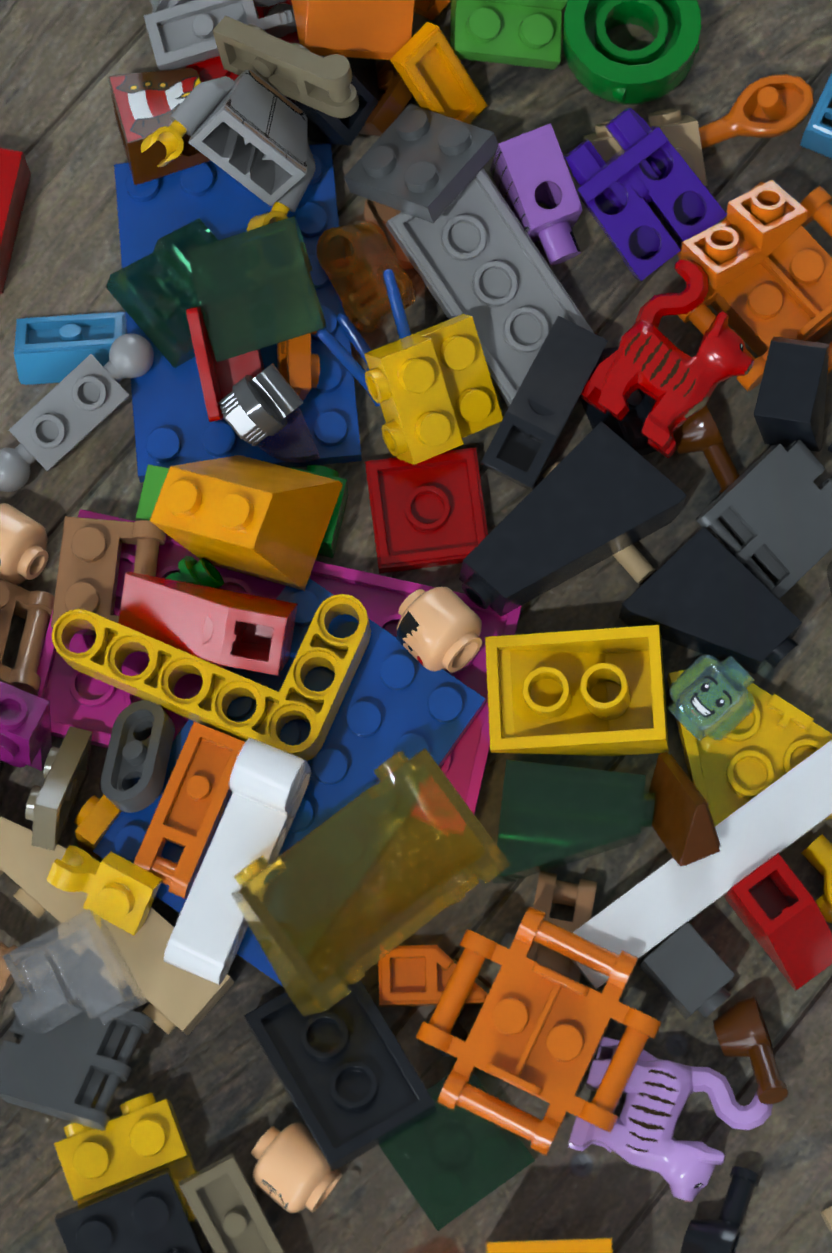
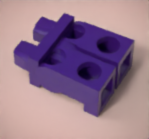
M626 108L605 125L622 150L605 162L591 142L585 140L565 155L564 159L572 177L577 182L575 189L579 198L620 254L634 278L642 281L681 251L648 206L650 203L658 211L680 244L714 226L727 214L668 141L662 130L657 126L649 127L647 122L632 108Z

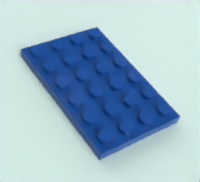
M309 578L304 591L285 586L276 600L298 603L289 660L278 676L227 666L226 670L280 692L318 607L333 594ZM338 615L330 622L328 633L337 638L349 637L357 630L359 621L352 615ZM370 619L371 636L369 644L322 748L315 757L307 761L311 769V776L306 792L236 953L284 988L486 704V698L445 670L429 671L423 667L394 635ZM315 667L305 676L304 686L311 691H324L333 683L335 673L327 667ZM246 696L236 698L228 706L227 718L235 722L248 720L256 711V701ZM189 719L173 740L163 788L157 799L141 811L133 813L122 811L93 850L98 856L104 859L110 852H113L134 863L195 721ZM291 720L281 729L280 740L292 746L301 744L308 738L311 726L304 720ZM231 792V795H230V797H229V799H228V802H227V804H226V806H225V809H224V811H223V814H224V812H225V810H226V807H227V805H228V803H229V800H230V798H231L233 792ZM167 840L161 857L178 863L185 847ZM160 884L156 897L178 913H181L186 899L170 893L169 885Z

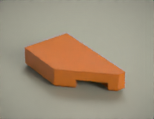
M437 945L378 946L379 1006H437L456 964ZM474 982L464 1005L484 1004L488 993Z

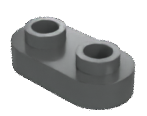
M147 700L134 702L127 706L114 722L101 776V790L120 811L133 813L145 809L157 799L163 788L175 725L172 718L159 704Z

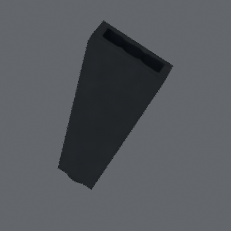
M601 421L463 559L459 580L463 582L462 589L468 598L480 608L487 609L490 606L497 614L503 616L670 524L679 515L687 495Z

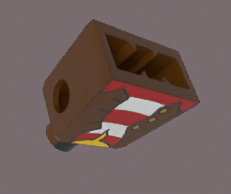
M192 68L108 76L115 118L134 185L211 161L188 143L191 136L187 134L182 137L184 144L181 155L163 167H157L167 154L166 147L162 142L157 140L143 153L141 151L143 140L158 128L169 127L172 123L170 119L172 113L190 92L201 83L198 71Z

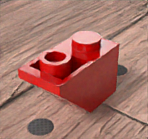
M779 853L731 887L724 896L795 991L832 964V933L816 901Z

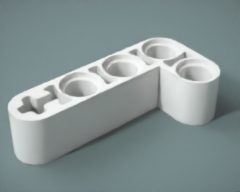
M248 738L235 762L229 781V788L233 792L170 936L164 954V962L216 984L222 983L232 965L306 792L311 776V769L306 760L253 738Z

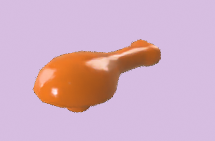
M788 74L771 75L753 82L739 95L728 114L721 119L699 127L702 150L737 136L773 138L795 129L805 120L814 105L813 88L801 77Z

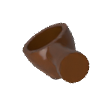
M706 405L683 423L673 436L679 454L703 451L721 488L719 491L721 495L740 475Z
M755 996L745 998L735 1003L713 1020L715 1032L725 1057L750 1058L758 1085L757 1095L759 1101L767 1105L776 1104L788 1096V1090L785 1082L781 1081L773 1055V1045Z

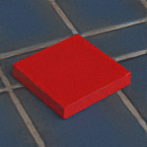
M476 448L446 451L415 465L400 460L397 457L365 461L379 574L461 564L463 559L488 535Z

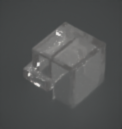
M90 909L2 956L23 996V999L12 1004V1007L22 1027L41 1034L52 1030L84 1011H87L91 1020L99 1017L102 1024L107 1025L147 1003L104 919Z

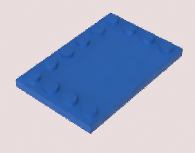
M330 143L309 145L316 165L315 173L296 211H289L287 214L291 224V231L303 240L307 249V281H310V301H317L319 304L317 333L315 335L311 334V354H318L320 360L319 381L316 388H311L303 400L304 403L286 416L287 426L274 436H267L256 446H252L247 441L241 439L225 419L209 422L186 309L250 297L264 369L272 363L278 369L277 296H269L257 291L250 283L247 275L248 262L262 236L270 231L268 226L261 236L250 238L247 233L248 223L251 218L270 212L273 205L270 207L212 161L134 185L128 163L114 164L127 334L133 333L143 336L149 341L154 352L153 364L148 372L140 377L130 378L137 470L140 482H144L148 464L170 468V466L236 455L288 468L362 461L354 376L318 337L320 329L328 330L351 354L350 340L337 321L339 313L343 312L347 316L348 313ZM276 255L265 256L266 261L271 267L277 270H288L287 263L281 257Z

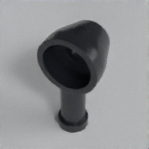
M733 1166L730 1173L732 1179L719 1218L692 1219L687 1228L680 1253H735L741 1234L742 1223L754 1187L758 1186L761 1176L749 1169Z

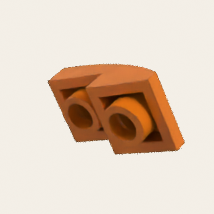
M770 180L729 201L726 220L683 241L681 259L692 260L702 266L708 275V284L717 290L747 272L778 248L807 219L808 210L777 183Z

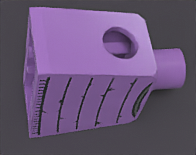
M551 123L499 143L490 171L500 194L533 243L541 241L550 265L560 264L579 255L581 251L571 227L575 226L582 212V205ZM537 203L547 204L551 209H544Z

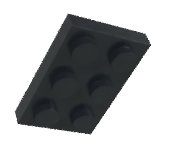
M348 958L343 959L244 1015L250 1030L304 1124L323 1153L332 1172L437 1111L436 1104Z
M169 1167L58 1213L55 1217V1222L68 1253H204Z

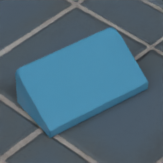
M125 312L17 319L14 358L19 382L24 385L60 383L90 354L104 366L109 362V350L112 343L118 337L127 334Z

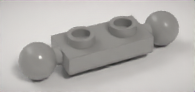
M133 333L118 337L110 347L109 362L104 366L90 354L9 429L20 444L15 449H0V491L14 492L21 489L29 480L31 473L30 465L35 460L49 472L130 397L119 382L125 377H140L151 368L154 352L146 338Z

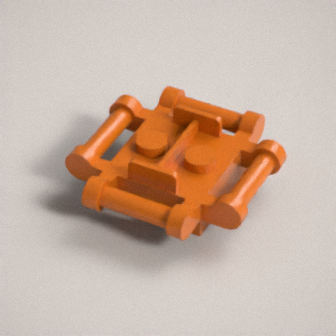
M760 182L759 184H757V185H756L754 188H752L751 190H753V189H755L756 187H758V186L764 184L765 182ZM822 186L814 189L801 201L800 204L808 210L807 219L778 248L747 272L721 288L715 290L708 284L709 291L703 303L687 314L677 315L684 323L691 321L703 336L716 318V315L708 308L709 305L718 313L723 311L729 316L728 324L758 356L755 359L749 352L754 359L750 372L745 376L736 377V380L747 392L754 389L762 381L773 337L817 342L832 329V257L804 228L815 220L832 238V205L830 204L832 197ZM680 251V252L677 253V255H678L679 259L681 260V251ZM832 342L829 345L828 373L832 371Z
M530 906L520 923L510 949L469 929L466 930L459 944L464 947V950L429 1023L422 1022L415 1038L458 1058L442 1088L438 1103L452 1110L458 1105L531 1141V1149L547 1156L567 1112L609 1133L612 1132L619 1117L613 1114L648 1037L655 1039L662 1022L619 1002L636 966L638 957L623 950L620 955L613 953L546 921V913ZM534 942L608 976L609 978L603 992L600 993L527 958ZM485 959L501 965V968L465 1042L450 1033ZM611 1019L627 1027L590 1103L576 1095ZM475 1067L550 1103L544 1118L541 1120L468 1084Z

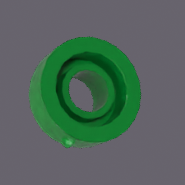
M568 0L562 33L563 52L568 66L577 81L585 89L607 102L621 105H641L658 100L673 91L686 78L694 63L695 54L699 51L698 40L702 27L701 10L697 0ZM632 24L643 27L653 35L655 40L641 50L629 51L619 48L612 43L606 31L617 25Z

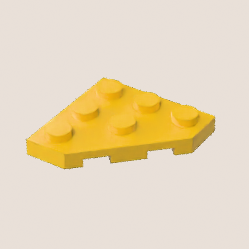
M726 662L671 672L667 677L689 778L707 801L715 826L832 740V733L813 722L814 719L778 695L774 694L772 696L744 678L745 674ZM704 677H713L718 682V685H715V683L712 680ZM704 683L710 685V689L707 692L701 691V686ZM724 690H726L732 698L731 705L729 698L725 693H723ZM697 692L699 700L709 710L713 711L714 709L715 714L707 718L700 715L690 703L692 696H694L693 693ZM723 698L725 700L723 707L716 706L717 699ZM832 814L825 820L832 819Z

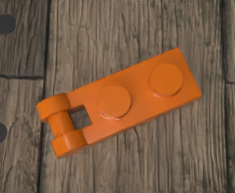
M193 722L134 860L135 865L163 879L161 883L169 885L170 893L185 899L188 897L203 858L232 791L229 788L230 777L238 755L245 744V741L197 722ZM167 840L185 847L178 863L161 857Z

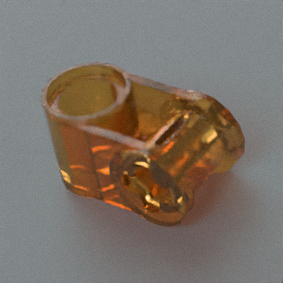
M362 221L332 227L325 230L319 237L317 243L319 264L336 290L345 314L358 329L372 333L382 326L383 318L392 312L383 277V272L386 269H391L394 272L404 309L415 302L416 292L412 280L402 269L380 226L373 222ZM360 304H363V305L366 304V306H364L363 308H361V307H360Z

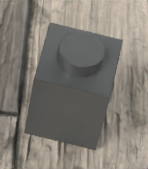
M686 922L654 950L639 966L685 1019L690 1017L696 1010L704 1018L708 1017L731 996L724 986L736 976L689 922Z

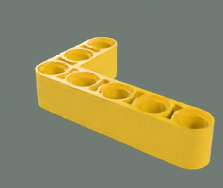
M338 594L324 600L312 619L280 692L87 610L75 609L61 615L55 622L51 635L57 652L76 671L141 699L159 704L162 708L246 742L248 738H253L308 761L315 757L323 746L369 644L371 628L366 609L361 601L355 597ZM347 614L358 619V628L349 637L337 638L328 633L330 622L338 615ZM84 629L96 631L95 643L89 650L82 653L70 651V641L75 633ZM138 651L149 654L148 666L142 673L135 676H128L122 673V664L128 655ZM322 666L334 671V681L324 691H311L304 686L305 676L313 668ZM196 674L203 678L202 688L194 697L181 699L174 695L175 684L184 675ZM246 696L256 701V711L248 720L235 722L227 718L228 706L236 698ZM295 719L306 721L310 724L311 730L304 742L292 746L280 740L281 729L287 722Z

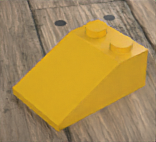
M659 625L485 637L491 753L624 756L655 754L666 751L669 753L663 650Z

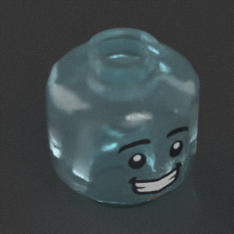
M702 655L671 684L669 693L673 703L668 707V710L699 741L703 740L706 736L713 740H722L754 710L756 702L754 696L747 688L755 680L731 655L723 663L712 655Z

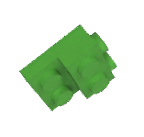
M451 0L450 45L459 59L555 70L561 59L562 9L568 0Z

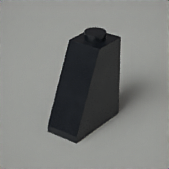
M705 527L700 529L622 603L619 618L628 626L659 625L662 639L726 662L753 674H756L767 662L774 669L777 668L798 647L799 644L793 637L802 624Z

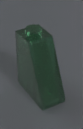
M506 759L493 883L506 884L540 873V871L550 870L636 842L641 832V826L651 827L653 820L655 793L644 792L646 775Z

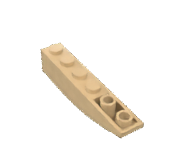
M0 816V876L5 873L20 886L13 897L38 919L46 911L53 915L63 924L56 935L81 957L89 949L106 963L99 973L124 996L134 988L150 1003L142 1012L150 1017L168 1035L176 1026L186 1035H189L235 983L232 978L227 974L221 984H216L164 962L165 950L174 927L152 907L144 925L135 935L82 908L87 898V893L63 891L54 887L46 880L56 858L62 860L66 848L57 844L55 851L32 846V830Z

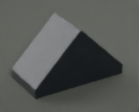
M781 337L772 338L754 411V418L765 444H781L783 447H787L794 440L800 439L810 451L820 452L822 449L830 344Z

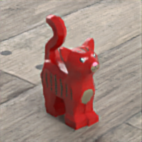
M686 259L679 260L675 263L674 267L677 273L686 281L685 290L681 293L654 295L640 308L634 325L621 337L619 349L597 366L581 393L585 401L604 414L609 411L620 421L630 410L627 400L635 390L640 389L656 400L645 420L642 434L648 438V445L668 459L676 450V441L673 434L690 417L706 406L718 383L734 376L747 375L754 363V359L747 351L743 339L728 326L729 316L723 311L716 316L710 327L705 331L697 354L694 357H690L678 349L659 331V323L663 316L689 313L703 303L709 291L708 275L702 266Z

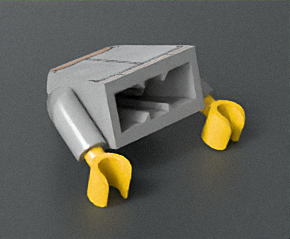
M245 70L235 80L224 76L201 82L170 116L171 125L158 128L143 140L141 144L142 153L157 140L162 142L166 147L167 154L157 167H163L181 155L184 144L182 137L185 134L191 136L189 144L270 207L273 205L270 212L251 218L247 227V233L250 238L261 236L268 226L270 230L287 229L291 231V224L287 214L289 211H296L316 169L315 161L307 142V117L305 113L252 70Z

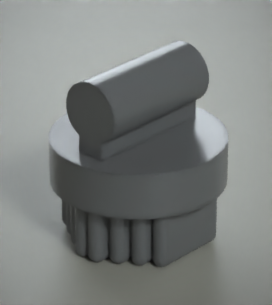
M272 363L255 378L250 375L244 376L233 385V391L219 402V405L221 406L224 419L236 434L252 446H256L267 436H274L287 426L286 416L304 402Z

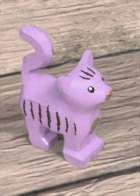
M603 1037L598 1047L596 1058L593 1060L586 1088L597 1091L620 1041ZM643 1049L623 1091L626 1094L623 1109L612 1132L609 1133L576 1116L568 1147L579 1151H584L591 1144L604 1147L632 1167L659 1173L669 1184L673 1197L680 1201L692 1202L700 1190L708 1185L715 1166L724 1163L725 1155L721 1151L706 1146L703 1142L676 1140L673 1137L677 1121L688 1097L693 1092L704 1091L708 1093L716 1115L730 1127L742 1130H750L763 1125L771 1115L773 1104L761 1103L756 1091L749 1105H739L724 1075L709 1067H693L669 1060H659Z

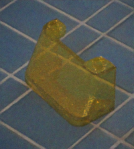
M426 748L410 758H407L404 752L400 750L373 770L379 779L376 783L272 862L268 863L265 857L261 855L233 876L240 886L231 895L286 993L303 1016L327 1011L350 992L346 987L347 985L357 983L365 976V971L446 907L458 903L465 897V893L480 882V879L484 883H488L511 865Z

